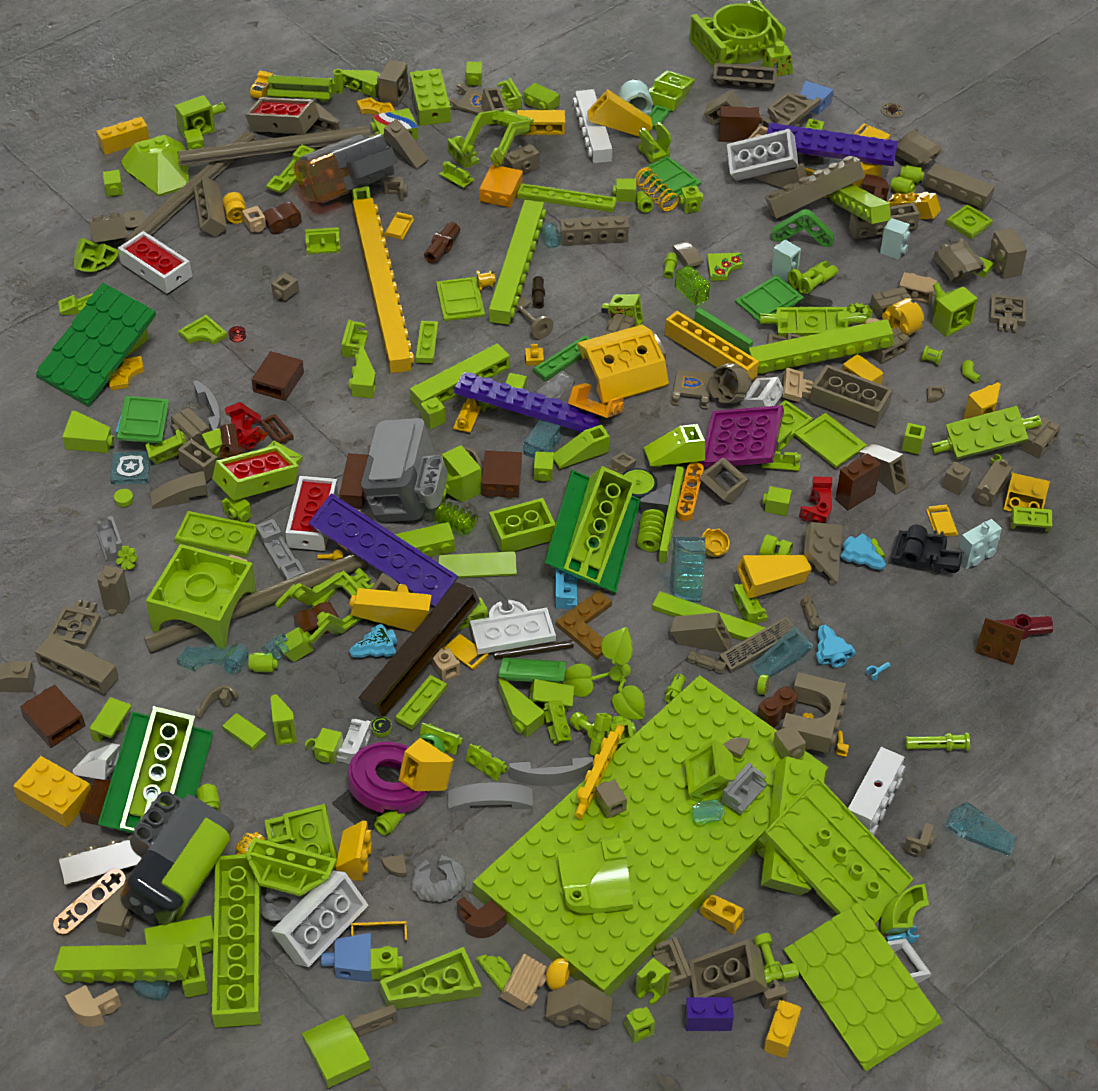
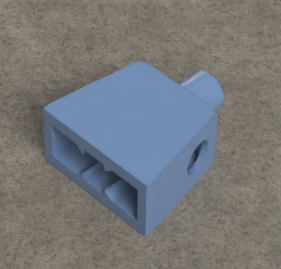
M805 81L800 94L807 95L806 99L816 100V97L821 98V103L811 111V113L820 114L831 104L833 89Z
M371 933L336 939L335 952L322 953V966H335V975L338 979L372 982Z

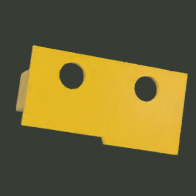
M407 921L351 923V936H354V927L405 925V940H408Z

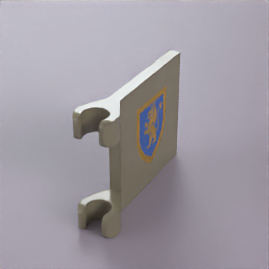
M458 83L457 94L465 95L460 102L450 97V108L461 109L477 115L480 112H484L481 104L483 92L468 88L464 83Z
M677 369L672 405H679L680 396L701 398L700 408L708 409L710 395L708 382L709 377L713 374Z

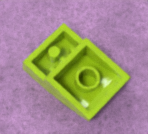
M668 70L655 79L654 86L649 89L653 105H659L675 111L690 92L695 79Z
M340 1015L301 1033L314 1063L328 1088L371 1069L370 1060L355 1031L344 1015Z

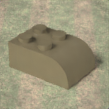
M749 939L689 960L694 997H732L733 1002L768 990L761 950Z

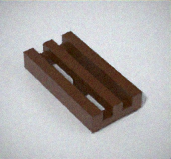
M276 414L266 417L259 422L262 429L268 433V436L273 441L286 444L288 443L287 440H294L293 434ZM271 420H273L278 425V427L284 432L285 436H283V434L279 431L276 425L272 423Z

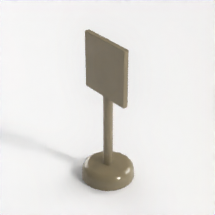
M518 295L519 305L515 307L516 312L520 311L533 322L531 334L536 339L547 337L553 329V321L547 316H540L535 319L523 309L530 305L531 302L523 295Z

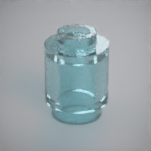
M545 224L541 228V233L546 244L550 247L559 246L561 235L556 224Z
M240 643L231 646L222 660L224 669L229 673H238L248 659V648Z
M718 799L697 802V805H692L694 821L701 824L720 821L721 816L725 815L723 803H719Z
M138 980L134 982L136 994L157 1001L159 999L164 1000L169 992L170 983L165 980H156L155 982Z

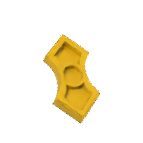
M372 97L356 101L361 114L377 115L395 111L390 102H377Z
M141 356L125 358L123 360L122 366L109 379L111 391L129 388L131 379L140 373H144Z

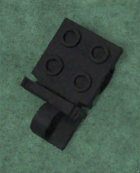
M915 524L911 525L908 531L899 530L891 556V563L928 568L933 564L934 572L940 573L941 569H944L947 572L956 573L960 570L962 552L946 550L947 536H944V531H941L940 535H937L935 530L933 534H928L925 527Z

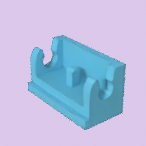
M556 569V609H573L577 606V578Z

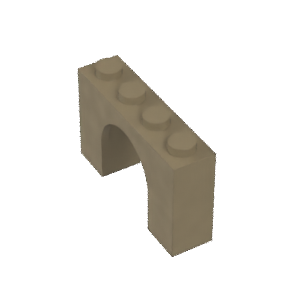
M798 672L793 689L798 694L797 701L814 705L823 710L826 715L821 718L811 719L786 713L782 729L793 724L805 740V748L828 753L830 745L834 746L837 734L834 731L838 732L841 722L838 717L842 718L844 706L841 704H846L848 693L844 692L846 683Z

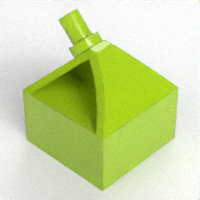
M939 282L933 284L935 298L932 326L945 337H948L971 325L978 298L964 286L945 293L941 289Z
M462 445L441 455L448 471L442 500L445 499L446 493L461 502H465L482 493L481 467Z

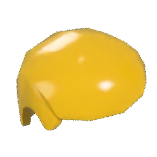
M710 528L706 529L701 537L703 552L712 557H719L728 551L730 540L727 534L719 528L713 530Z
M557 958L549 965L546 972V981L551 990L566 986L565 984L570 975L568 970L569 963L565 962L568 961L567 959Z

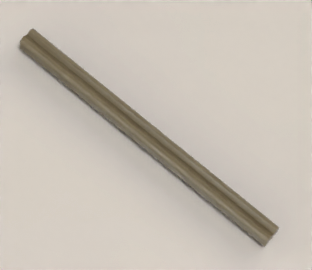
M368 126L183 150L178 151V161L180 166L294 151L301 144L310 148L323 147L356 135L364 136L371 133Z
M245 130L231 144L256 141L254 139L255 135L253 132L250 133L248 130ZM235 159L208 163L125 237L123 241L126 243L143 231L151 236L195 196L194 185L203 175L213 180Z
M351 554L240 598L230 621L276 603L293 584L301 583L312 589L338 572L344 570L347 574H350L358 568L367 567L368 564ZM182 621L144 636V640L149 652L152 653L202 633L204 630L194 624Z

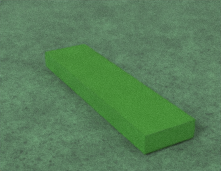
M698 308L695 310V322L750 355L749 348L753 347V340L703 309Z
M586 335L534 367L533 373L545 382L582 359L577 343L589 340L590 338Z

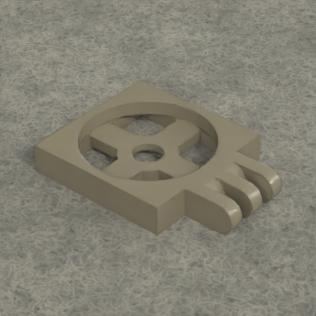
M992 294L990 323H998L999 331H1002L1003 326H1005V331L1009 332L1010 327H1012V332H1016L1017 326L1025 327L1027 298ZM995 311L1003 312L1005 316H996ZM1012 314H1022V317L1012 318Z
M78 599L73 608L64 606L48 636L61 638L68 644L86 649L101 621V615L95 613L97 603H92L90 606V602L85 601L83 604V600ZM74 617V619L66 621V619ZM84 617L90 620V626L82 624ZM76 624L78 625V628L71 629V626ZM59 627L67 629L65 636L58 634ZM78 632L86 633L81 640L73 639V637Z

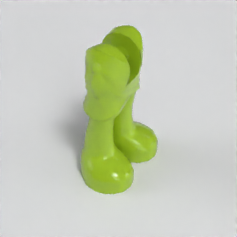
M823 261L803 274L796 268L788 272V280L794 289L799 288L800 294L807 295L820 283L824 285L827 280L835 277L839 270L834 265L830 266L828 261Z

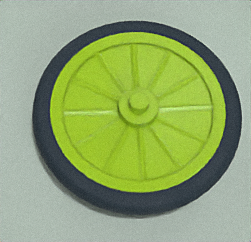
M632 468L622 473V475L637 481L632 496L641 499L657 489L658 483L655 475L646 469Z

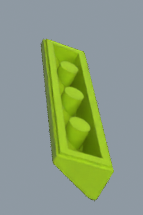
M514 551L438 556L439 564L458 575V578L517 575L516 553Z

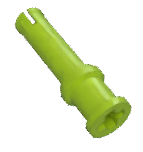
M947 733L945 736L925 737L906 736L905 746L906 750L945 748L947 751H952V749H965V751H969L970 736L969 733H964V735Z

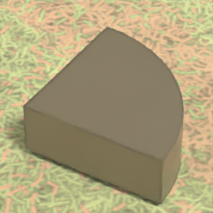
M928 386V403L937 402L942 399L946 387Z
M733 738L728 740L724 746L733 756L741 759L750 744V739Z
M403 854L382 858V864L386 870L396 874L398 877L407 876Z

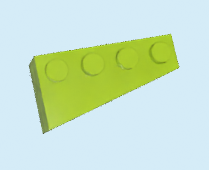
M464 947L380 980V993L386 1006L393 1004L395 1009L480 997L482 985Z

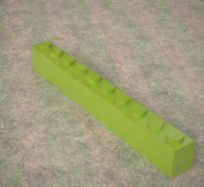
M524 200L489 307V322L510 325L511 319L515 318V307L519 305L518 295H522V284L526 283V273H529L530 269L529 262L533 260V251H536L537 246L536 240H539L540 230L543 228V219H546L547 210L544 209V202Z

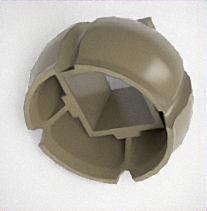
M734 363L722 364L712 371L713 376L709 377L708 385L711 395L714 399H718V402L736 404L747 396L752 379L740 365ZM733 377H736L738 380L736 390L730 386Z

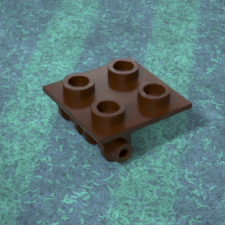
M985 618L975 652L1014 665L1025 630Z

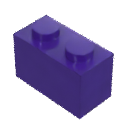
M687 997L685 1006L686 1031H732L734 1020L732 997Z

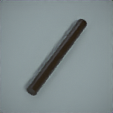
M568 640L494 652V658L496 660L503 657L509 658L573 648V641Z

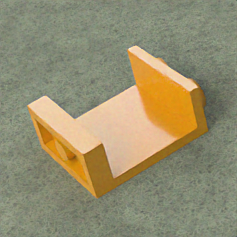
M583 383L573 386L568 401L570 405L606 418L621 413L624 408L623 396L609 399L608 405H604L588 399L592 385Z

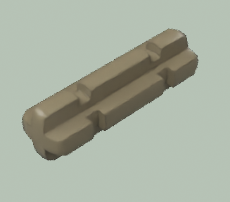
M804 596L801 602L810 628L818 630L822 624L818 618L819 615L813 598L811 596Z
M690 651L687 657L688 662L693 664L696 662L701 667L710 670L715 669V672L721 674L726 668L725 662L720 660L717 662L716 659L703 654L698 655V652Z

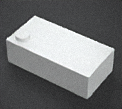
M790 129L727 144L730 175L735 181L798 166L795 136Z
M332 871L330 878L313 888L271 932L295 964L309 967L369 905L345 872Z

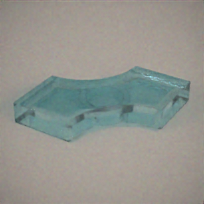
M215 642L201 648L187 646L177 658V664L192 671H196L199 667L208 664L223 665L233 652V648L228 645L225 648L216 646Z

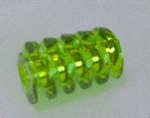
M442 499L441 504L435 510V521L438 523L449 522L451 529L461 532L463 535L469 534L477 523V514L472 515L471 511L465 513V508L459 510L458 505L452 507V502L446 504V499Z

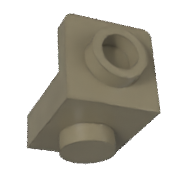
M387 177L384 179L385 194H400V200H404V195L408 193V185L405 184L404 178Z
M925 823L920 839L907 836L904 851L912 855L924 857L927 847H932L936 836L932 834L934 825Z

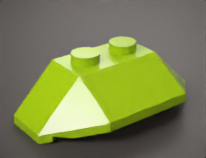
M253 838L246 852V859L260 886L302 896L328 880L337 862L335 858L258 838Z

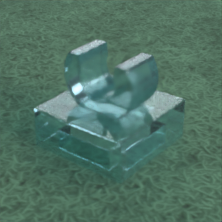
M284 633L277 635L261 649L265 655L272 652V656L275 659H279L282 657L279 654V649L283 653L289 651V648L283 644L288 639Z

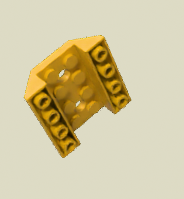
M643 324L577 343L582 358H588L598 381L596 390L602 404H607L609 399L623 396L627 398L669 385L665 358L652 330ZM643 349L646 351V354H639L637 350ZM610 358L613 360V363L607 364L604 359Z

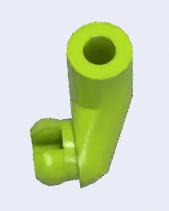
M965 360L962 364L963 376L977 383L981 376L973 371L974 362Z

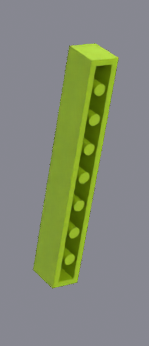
M888 319L751 347L749 348V354L759 361L758 374L892 347L893 332Z

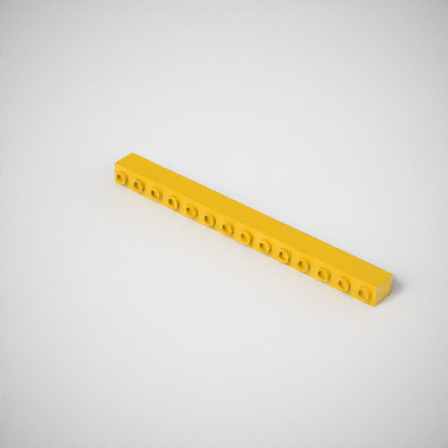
M373 198L353 200L354 216L390 373L412 371L411 363H414L413 352H409L411 351L410 340H406L408 339L407 328H404L405 318L404 316L401 317L403 315L402 306L398 305L400 303L399 294L395 293L397 292L396 281H392L394 280L393 270H390L392 269L391 260L387 259L389 258L388 248H384L386 247L385 237H382L384 235L383 227L379 226L381 225L380 215H376L378 214L377 204H374Z

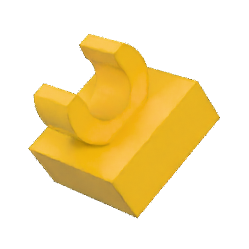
M531 344V348H525L526 366L539 365L544 362L543 348H538V344Z

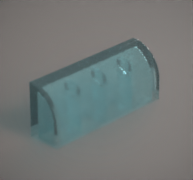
M673 536L669 586L673 596L690 602L701 603L706 555L705 537Z

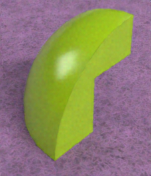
M79 238L74 255V268L86 272L100 270L109 266L117 258L119 251L105 244L99 245L85 238Z

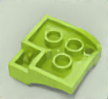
M326 804L285 813L283 816L264 820L268 837L266 841L335 858L337 861L338 853L333 840Z
M623 838L601 840V843L590 848L558 855L557 860L563 895L568 908L578 913L587 914L633 909L634 904Z

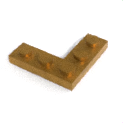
M598 590L556 620V626L595 660L604 655L601 648L604 638L587 624L610 608L612 600Z

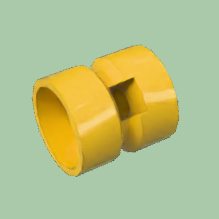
M238 192L228 193L222 200L227 219L231 223H242V210L247 209L244 198Z

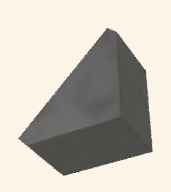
M669 483L639 499V512L642 514L646 510L656 509L663 512L666 517L672 485Z

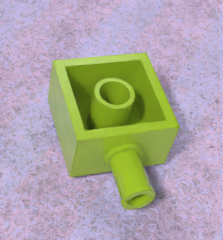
M204 95L174 105L178 130L183 137L184 131L200 128L202 136L216 131L213 116L226 112L222 102L212 106Z

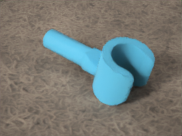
M887 662L880 667L869 666L866 670V675L875 673L871 676V680L876 681L878 674L891 665Z
M913 926L906 933L887 936V941L906 938L909 943H915L919 935L912 934L918 928Z

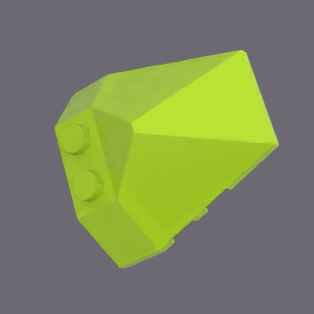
M166 135L133 144L121 160L126 173L132 174L138 182L144 183L145 187L158 197L178 191L189 181L188 165L180 166L178 161V151L186 149L181 142Z

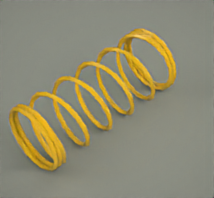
M645 167L637 172L635 175L636 185L643 189L663 211H670L677 205L679 196L672 189H668V185L663 184L662 179H658L657 174H653L650 168ZM649 170L650 176L646 178L644 183L639 184V179L637 183L638 175L642 171L646 172ZM655 175L656 180L648 188H644V185ZM660 180L661 185L653 193H649V189L653 186L652 184ZM666 185V190L659 197L654 198V194L661 186ZM667 190H671V193L667 194L662 199L661 203H659L660 197H662ZM672 195H676V201L671 206L663 208V203L667 202Z

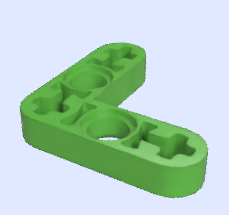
M807 209L799 211L772 229V239L777 242H782L805 229L823 247H830L834 243L833 232L812 211ZM795 224L797 227L790 228L788 225ZM818 226L820 230L815 231L812 227Z

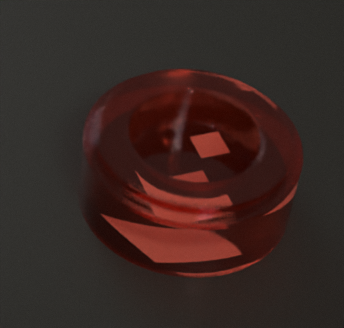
M242 326L230 328L228 331L229 339L232 342L244 341L246 339L245 328Z

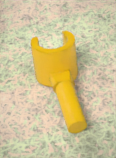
M335 550L333 554L317 555V559H333L334 561L344 558L341 550Z
M838 731L836 754L846 757L849 745L843 743V732Z

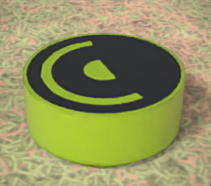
M377 717L371 723L372 733L376 737H386L392 731L391 721L386 717Z

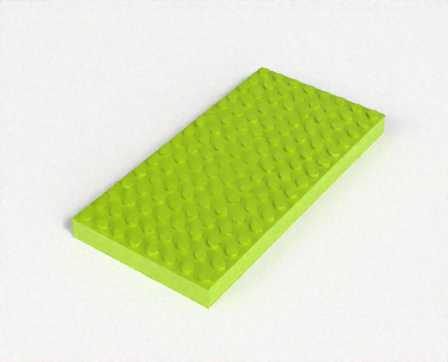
M699 675L614 753L600 784L616 780L627 798L626 811L607 819L595 799V793L583 818H576L574 813L579 806L577 794L580 787L585 786L586 782L584 780L473 881V896L484 905L490 900L496 903L506 913L507 924L552 961L557 958L567 959L568 961L565 962L569 963L568 970L573 979L576 981L583 980L611 996L652 955V952L657 950L656 944L666 941L705 902L709 895H712L756 852L758 839L765 833L769 825L776 763L783 759L773 745L774 734L777 730ZM733 738L750 739V744L742 758L739 759L733 756L735 777L748 763L752 764L754 768L766 776L763 780L767 784L766 788L742 814H739L722 802L723 790L730 782L705 792L704 799L689 795L685 759L713 740L724 745ZM805 751L799 760L826 767L825 783L828 767ZM623 838L634 904L633 909L587 914L578 913L568 908L563 895L557 860L558 855L590 848L601 843V840Z

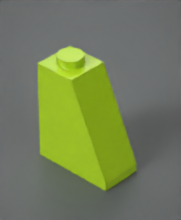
M77 411L71 412L62 436L66 450L109 453L111 446L115 442V437L112 435L110 427Z

